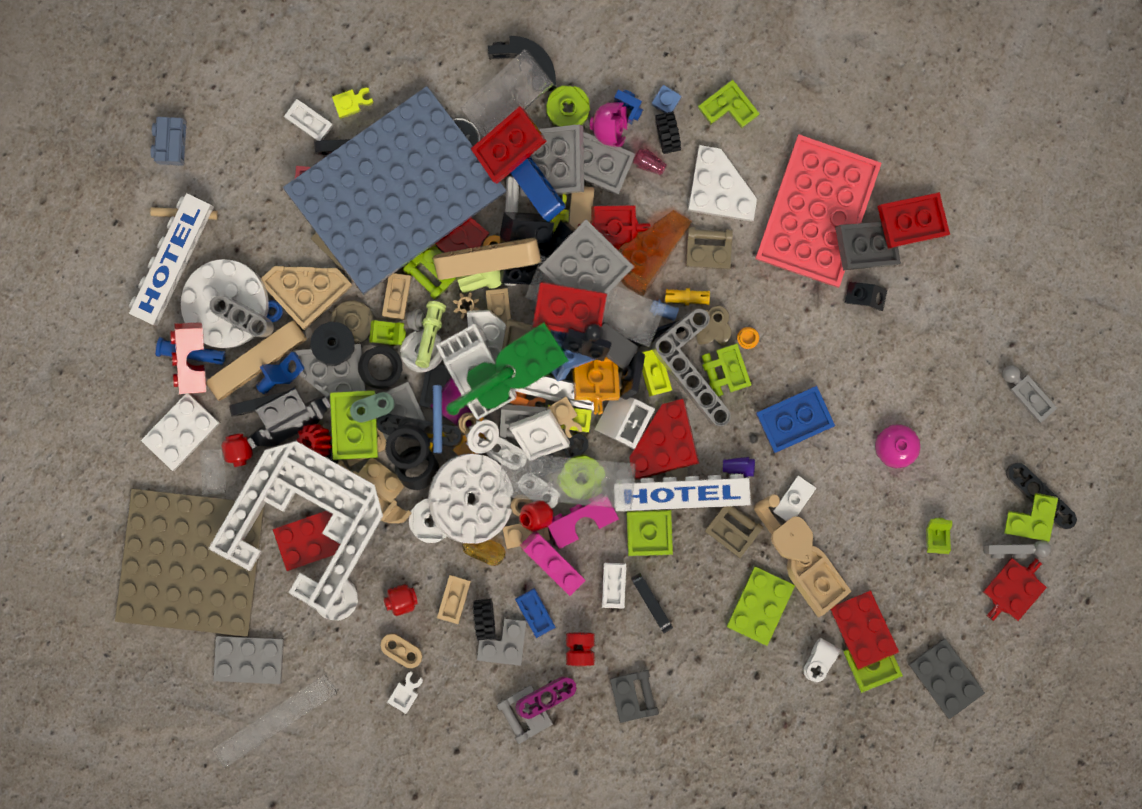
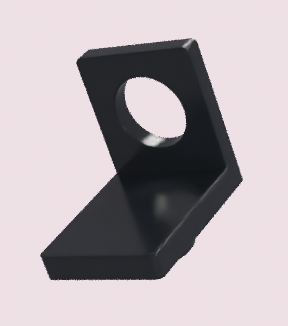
M849 282L845 303L869 306L878 311H883L887 290L875 284ZM878 293H880L881 296L879 304H877L876 297Z

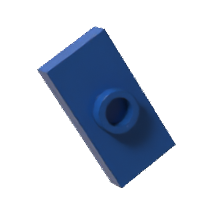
M535 588L515 598L536 638L556 628Z

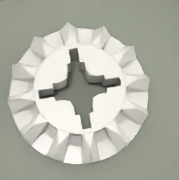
M484 418L482 421H476L473 427H469L470 432L466 434V444L470 450L481 454L488 452L495 446L499 437V429L493 421ZM478 433H483L486 439L480 438Z

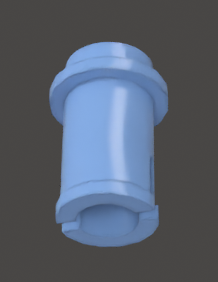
M658 299V301L653 300L649 312L653 313V316L657 314L675 321L679 308L662 303L661 299Z

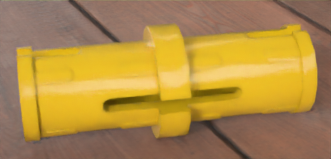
M686 288V290L666 289L665 303H685V306H689V304L709 305L710 291H693L690 288Z

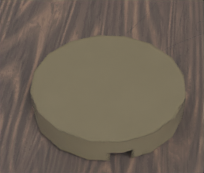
M356 300L345 301L333 310L330 322L342 323L351 330L355 344L368 339L371 321L374 320L371 310L364 303Z

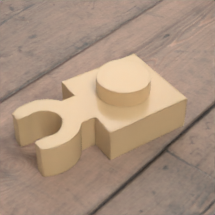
M567 396L547 407L551 410L560 426L565 424V433L569 438L572 437L569 432L571 427L575 426L579 432L582 431L581 425L573 421V418L578 415Z

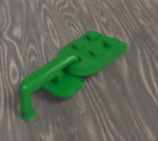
M542 323L501 350L495 364L483 362L471 369L467 374V384L471 390L449 403L446 410L450 415H456L461 408L475 399H478L484 408L494 409L508 400L511 388H526L569 360L545 323Z

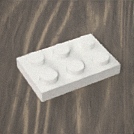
M185 394L141 441L172 471H175L214 431L220 422L192 395Z

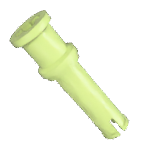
M437 301L427 302L426 318L422 321L424 331L415 364L422 368H427L430 365L436 334L442 327L441 318L442 314L446 311V306Z

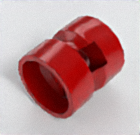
M566 633V646L569 647V651L566 652V665H595V652L591 650L595 646V633ZM578 644L583 645V649H577Z

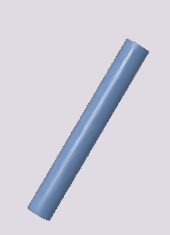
M441 385L433 386V453H442Z

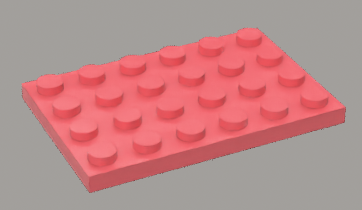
M798 134L755 259L839 288L845 270L843 271L835 227L862 222L882 163Z

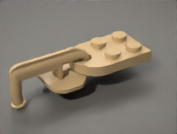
M772 494L754 505V510L772 534L771 540L776 550L782 557L788 558L787 571L790 579L817 617H821L852 591L827 556L819 548L812 546L813 532L802 518L792 517L783 525L779 524L769 510L770 506L777 507L780 501L776 494Z

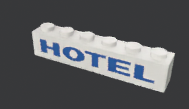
M187 193L185 197L182 196L179 199L176 207L178 209L175 217L172 216L167 225L169 229L167 235L160 239L157 246L159 251L156 257L153 256L148 264L150 270L147 276H144L139 283L138 288L140 291L137 297L134 296L129 304L131 309L129 314L158 326L214 208V206Z
M743 474L730 475V479H721V475H710L708 480H699V476L685 477L686 481H677L676 477L663 478V482H654V478L641 479V483H632V479L618 480L619 484H614L615 512L750 505L749 478H744Z

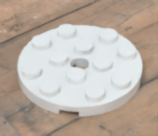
M214 260L200 266L188 278L182 291L181 312L184 322H202L203 343L209 346L233 348L247 343L255 336L213 314L209 307L210 300L218 295L227 296L267 317L269 302L263 281L247 265L233 260ZM241 311L238 315V319L240 322H242L245 319V313L243 311ZM262 321L258 323L257 330L264 325Z
M478 454L456 456L443 464L433 478L429 491L430 513L439 530L450 539L461 543L476 544L485 542L496 536L503 529L511 515L512 485L505 470L495 460ZM471 492L475 495V502L472 505L467 503L468 493Z

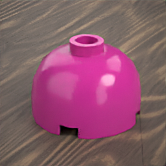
M606 103L597 109L594 117H591L590 129L594 131L596 139L602 144L611 147L623 146L626 137H622L623 128L627 130L628 126L627 109L622 107L624 103Z
M901 424L885 428L877 436L875 443L878 458L886 466L895 469L905 468L913 464L918 458L921 449L920 439L916 432L908 426Z

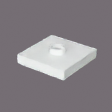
M550 409L510 424L509 429L529 461L570 446V441Z

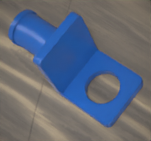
M291 352L279 365L262 364L260 368L265 377L256 384V388L260 393L268 394L275 384H290L304 370V365L296 352ZM291 360L296 363V370L293 373L288 368Z

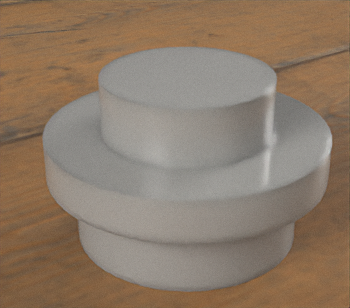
M420 309L410 311L407 316L408 327L415 331L422 330V321L426 318Z

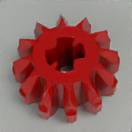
M319 424L304 426L303 430L298 431L300 437L295 439L298 443L323 457L330 455L328 449L332 447L330 444L332 437L328 436V429L323 428Z

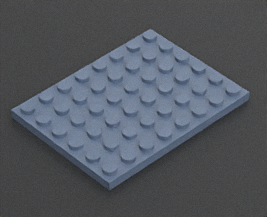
M427 86L283 187L284 191L363 295L506 193V189L501 182L496 184L489 177L472 152V144Z

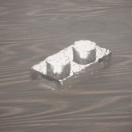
M222 449L200 450L202 495L226 493L225 463Z

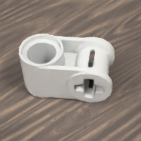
M819 638L804 666L803 673L805 677L814 682L824 680L830 667L838 657L840 648ZM817 667L819 675H813L810 671L811 668Z

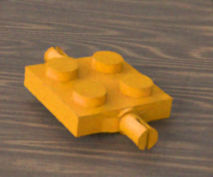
M606 357L604 361L593 360L573 368L574 400L593 401L594 414H603V401L619 400L618 365Z

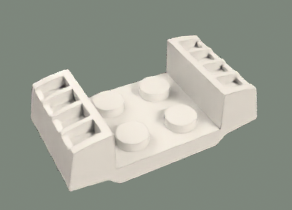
M476 324L436 345L461 395L471 390L467 384V374L471 369L483 362L496 363L485 343L487 339L484 333ZM511 388L508 400L494 409L484 408L478 399L469 403L468 406L476 420L513 401L516 399L517 394Z

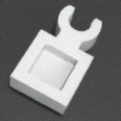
M412 671L406 676V685L399 682L387 702L407 714L418 696V693L413 691L414 688L419 687L423 682L421 677L417 683H413L410 679L413 674Z

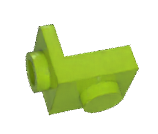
M372 320L369 343L392 346L402 345L406 335L404 323Z
M944 518L930 519L926 527L927 553H950L951 520Z

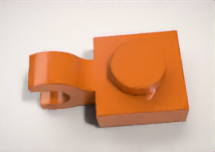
M516 392V399L509 403L535 407L536 402L545 403L546 400L541 397L529 400L526 399L527 394Z

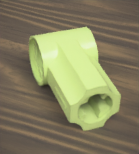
M500 270L457 277L459 287L464 294L485 286L492 289L497 288L502 284L500 282Z

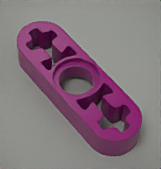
M560 677L519 699L515 706L517 714L525 719H531L572 697L576 692V683L568 677ZM563 683L569 684L567 692L561 690L556 693L553 690V687L555 690L563 688ZM549 691L551 700L549 703L543 704L541 695ZM525 703L529 705L537 703L539 705V708L536 705L529 707V713L522 711L525 708Z

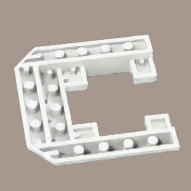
M295 441L264 451L209 549L251 571L262 551L246 543L244 540L265 503L267 502L285 512L295 493L333 513L322 534L341 545L319 583L299 573L289 593L327 615L381 521L383 513L374 484Z

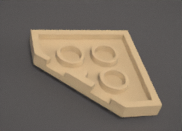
M274 266L261 278L266 290L303 330L353 286L337 268Z

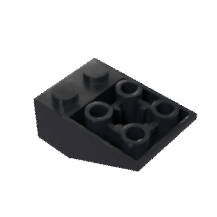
M504 212L500 230V243L536 238L541 261L533 265L500 270L501 283L540 285V282H543L544 272L539 267L548 258L554 227L552 220L548 222L540 214Z

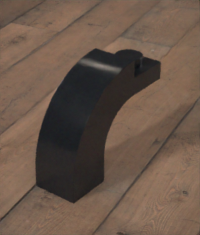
M509 36L510 44L494 42L492 45H488L489 60L514 58L525 62L530 67L534 76V92L554 91L556 89L554 65L546 51L534 41L520 36Z

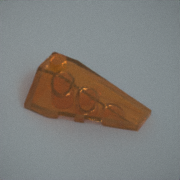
M673 210L655 222L645 232L639 233L632 241L623 244L618 251L634 266L621 280L623 285L644 297L692 221Z

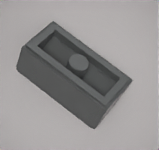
M602 323L603 333L601 339L612 342L611 349L606 357L622 369H625L635 355L638 346L608 324Z

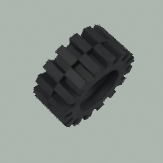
M674 112L655 115L662 153L667 154L681 151L680 134Z
M492 599L474 600L473 614L477 641L495 639L496 629Z

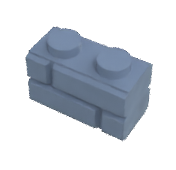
M156 117V123L152 125L155 145L151 146V158H154L157 164L184 165L187 122L183 118Z

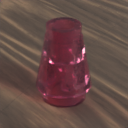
M640 148L633 160V164L637 165L636 168L660 176L667 166L666 163L647 148L645 150Z

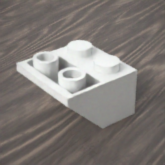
M621 397L619 400H609L595 430L635 449L655 409L632 397L627 400Z

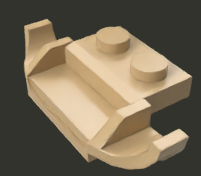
M370 458L359 473L356 471L352 472L375 485L383 513L381 521L394 524L403 523L411 515L409 510L401 509L397 506V501H395L405 486H403L396 474L377 460ZM340 460L338 465L347 469L344 462Z

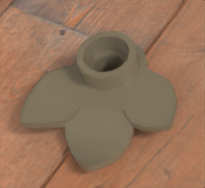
M714 306L710 310H705L709 314L710 321L696 335L699 344H708L715 339L721 346H725L731 337L732 331L728 324L729 313L723 306ZM696 313L693 316V322L696 325H700L703 319L699 313ZM716 313L722 315V319L720 321H716L714 319V315Z

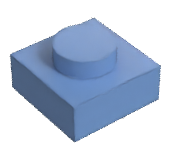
M663 85L651 105L664 113L672 112L682 96Z

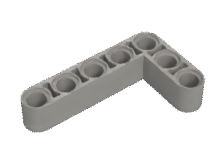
M695 309L687 313L653 342L652 350L708 422L715 426H725L731 418L729 410L680 350L684 344L709 324L710 317L708 312L703 309ZM696 313L702 316L703 320L700 325H696L693 322V316ZM679 327L684 328L686 332L683 339H679L676 336V330ZM662 341L668 343L669 349L666 353H662L659 350V344ZM676 358L682 361V368L678 371L673 368V361ZM691 375L696 379V384L692 388L688 387L686 382L687 378ZM703 393H707L710 397L709 403L703 405L700 401ZM718 410H721L723 413V419L720 422L714 419V414Z

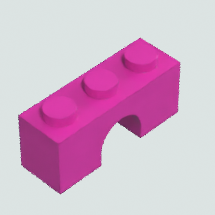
M600 493L589 499L590 504L583 507L580 503L569 509L570 514L563 517L560 513L553 517L552 523L548 528L559 549L579 539L575 532V525L580 518H592L599 529L619 520L607 495L603 497Z
M537 531L532 532L520 544L523 551L569 596L586 581Z

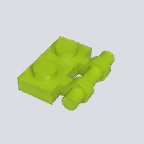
M738 344L716 350L718 359L712 361L710 353L702 355L704 362L702 366L704 371H707L710 380L709 386L718 397L724 395L721 386L727 385L730 393L751 386ZM718 366H721L725 377L720 380L715 370Z

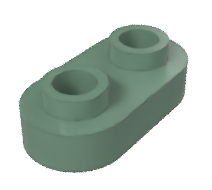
M381 392L354 402L351 406L350 414L355 421L365 423L390 414L394 409L395 402L391 395ZM382 399L387 402L384 408L379 406V401ZM364 407L365 414L359 415L357 412L358 408Z

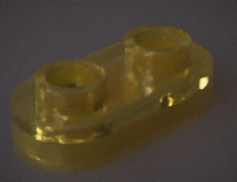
M490 539L476 544L462 543V550L465 554L491 566L501 564L505 557L504 547Z

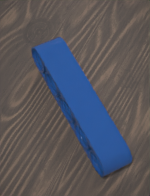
M531 156L511 172L519 186L546 221L550 222L566 208L560 196Z

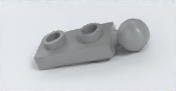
M1009 365L1004 368L1002 372L1004 380L1015 384L1010 391L1038 423L1044 421L1057 409L1029 375L1021 379L1020 370L1016 366Z
M1038 540L1035 544L984 545V554H991V558H1005V554H1013V558H1027V554H1035L1038 557L1044 558L1051 552L1050 544L1043 540Z

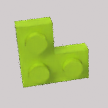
M731 80L698 106L700 112L711 125L729 112L742 129L760 115L734 80Z
M1035 493L1031 514L1008 510L1004 533L1050 542L1058 497Z

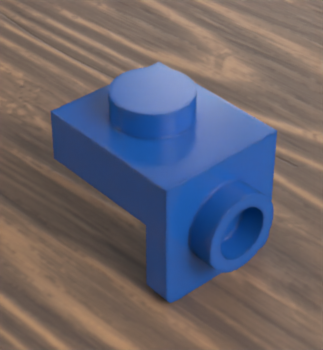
M618 90L614 97V102L624 103L622 106L632 111L628 118V123L632 125L634 120H639L643 109L640 108L642 101L635 98L636 95L628 90H623V92Z

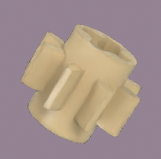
M460 293L461 299L459 301L453 300V303L458 305L454 313L461 312L462 320L465 318V315L467 316V311L465 309L461 310L464 301H467L468 304L472 303L470 305L471 310L469 311L479 310L475 307V304L479 303V299L472 300V293H469L468 297H464Z

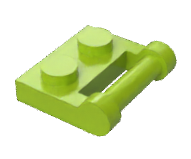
M432 245L410 261L403 271L411 274L431 293L430 296L436 300L457 277L438 279L441 284L436 287L416 268L421 263L437 278L433 256L442 252L435 245Z

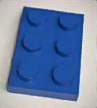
M817 386L756 413L773 453L835 426Z

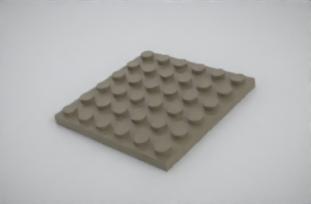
M131 489L115 622L249 636L258 559L252 570L249 571L209 549L236 500ZM265 505L244 540L259 550Z

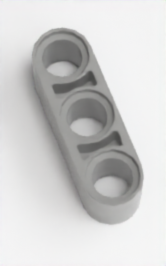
M221 295L215 296L210 300L209 307L211 312L234 326L256 337H268L272 334L274 329L272 321L242 303ZM224 300L226 308L224 311H221L219 305ZM241 311L245 313V319L242 322L238 319ZM260 321L264 324V330L261 333L257 330V325Z

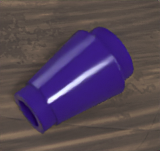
M750 457L724 459L723 473L732 475L743 474L744 478L754 477L755 459H750Z

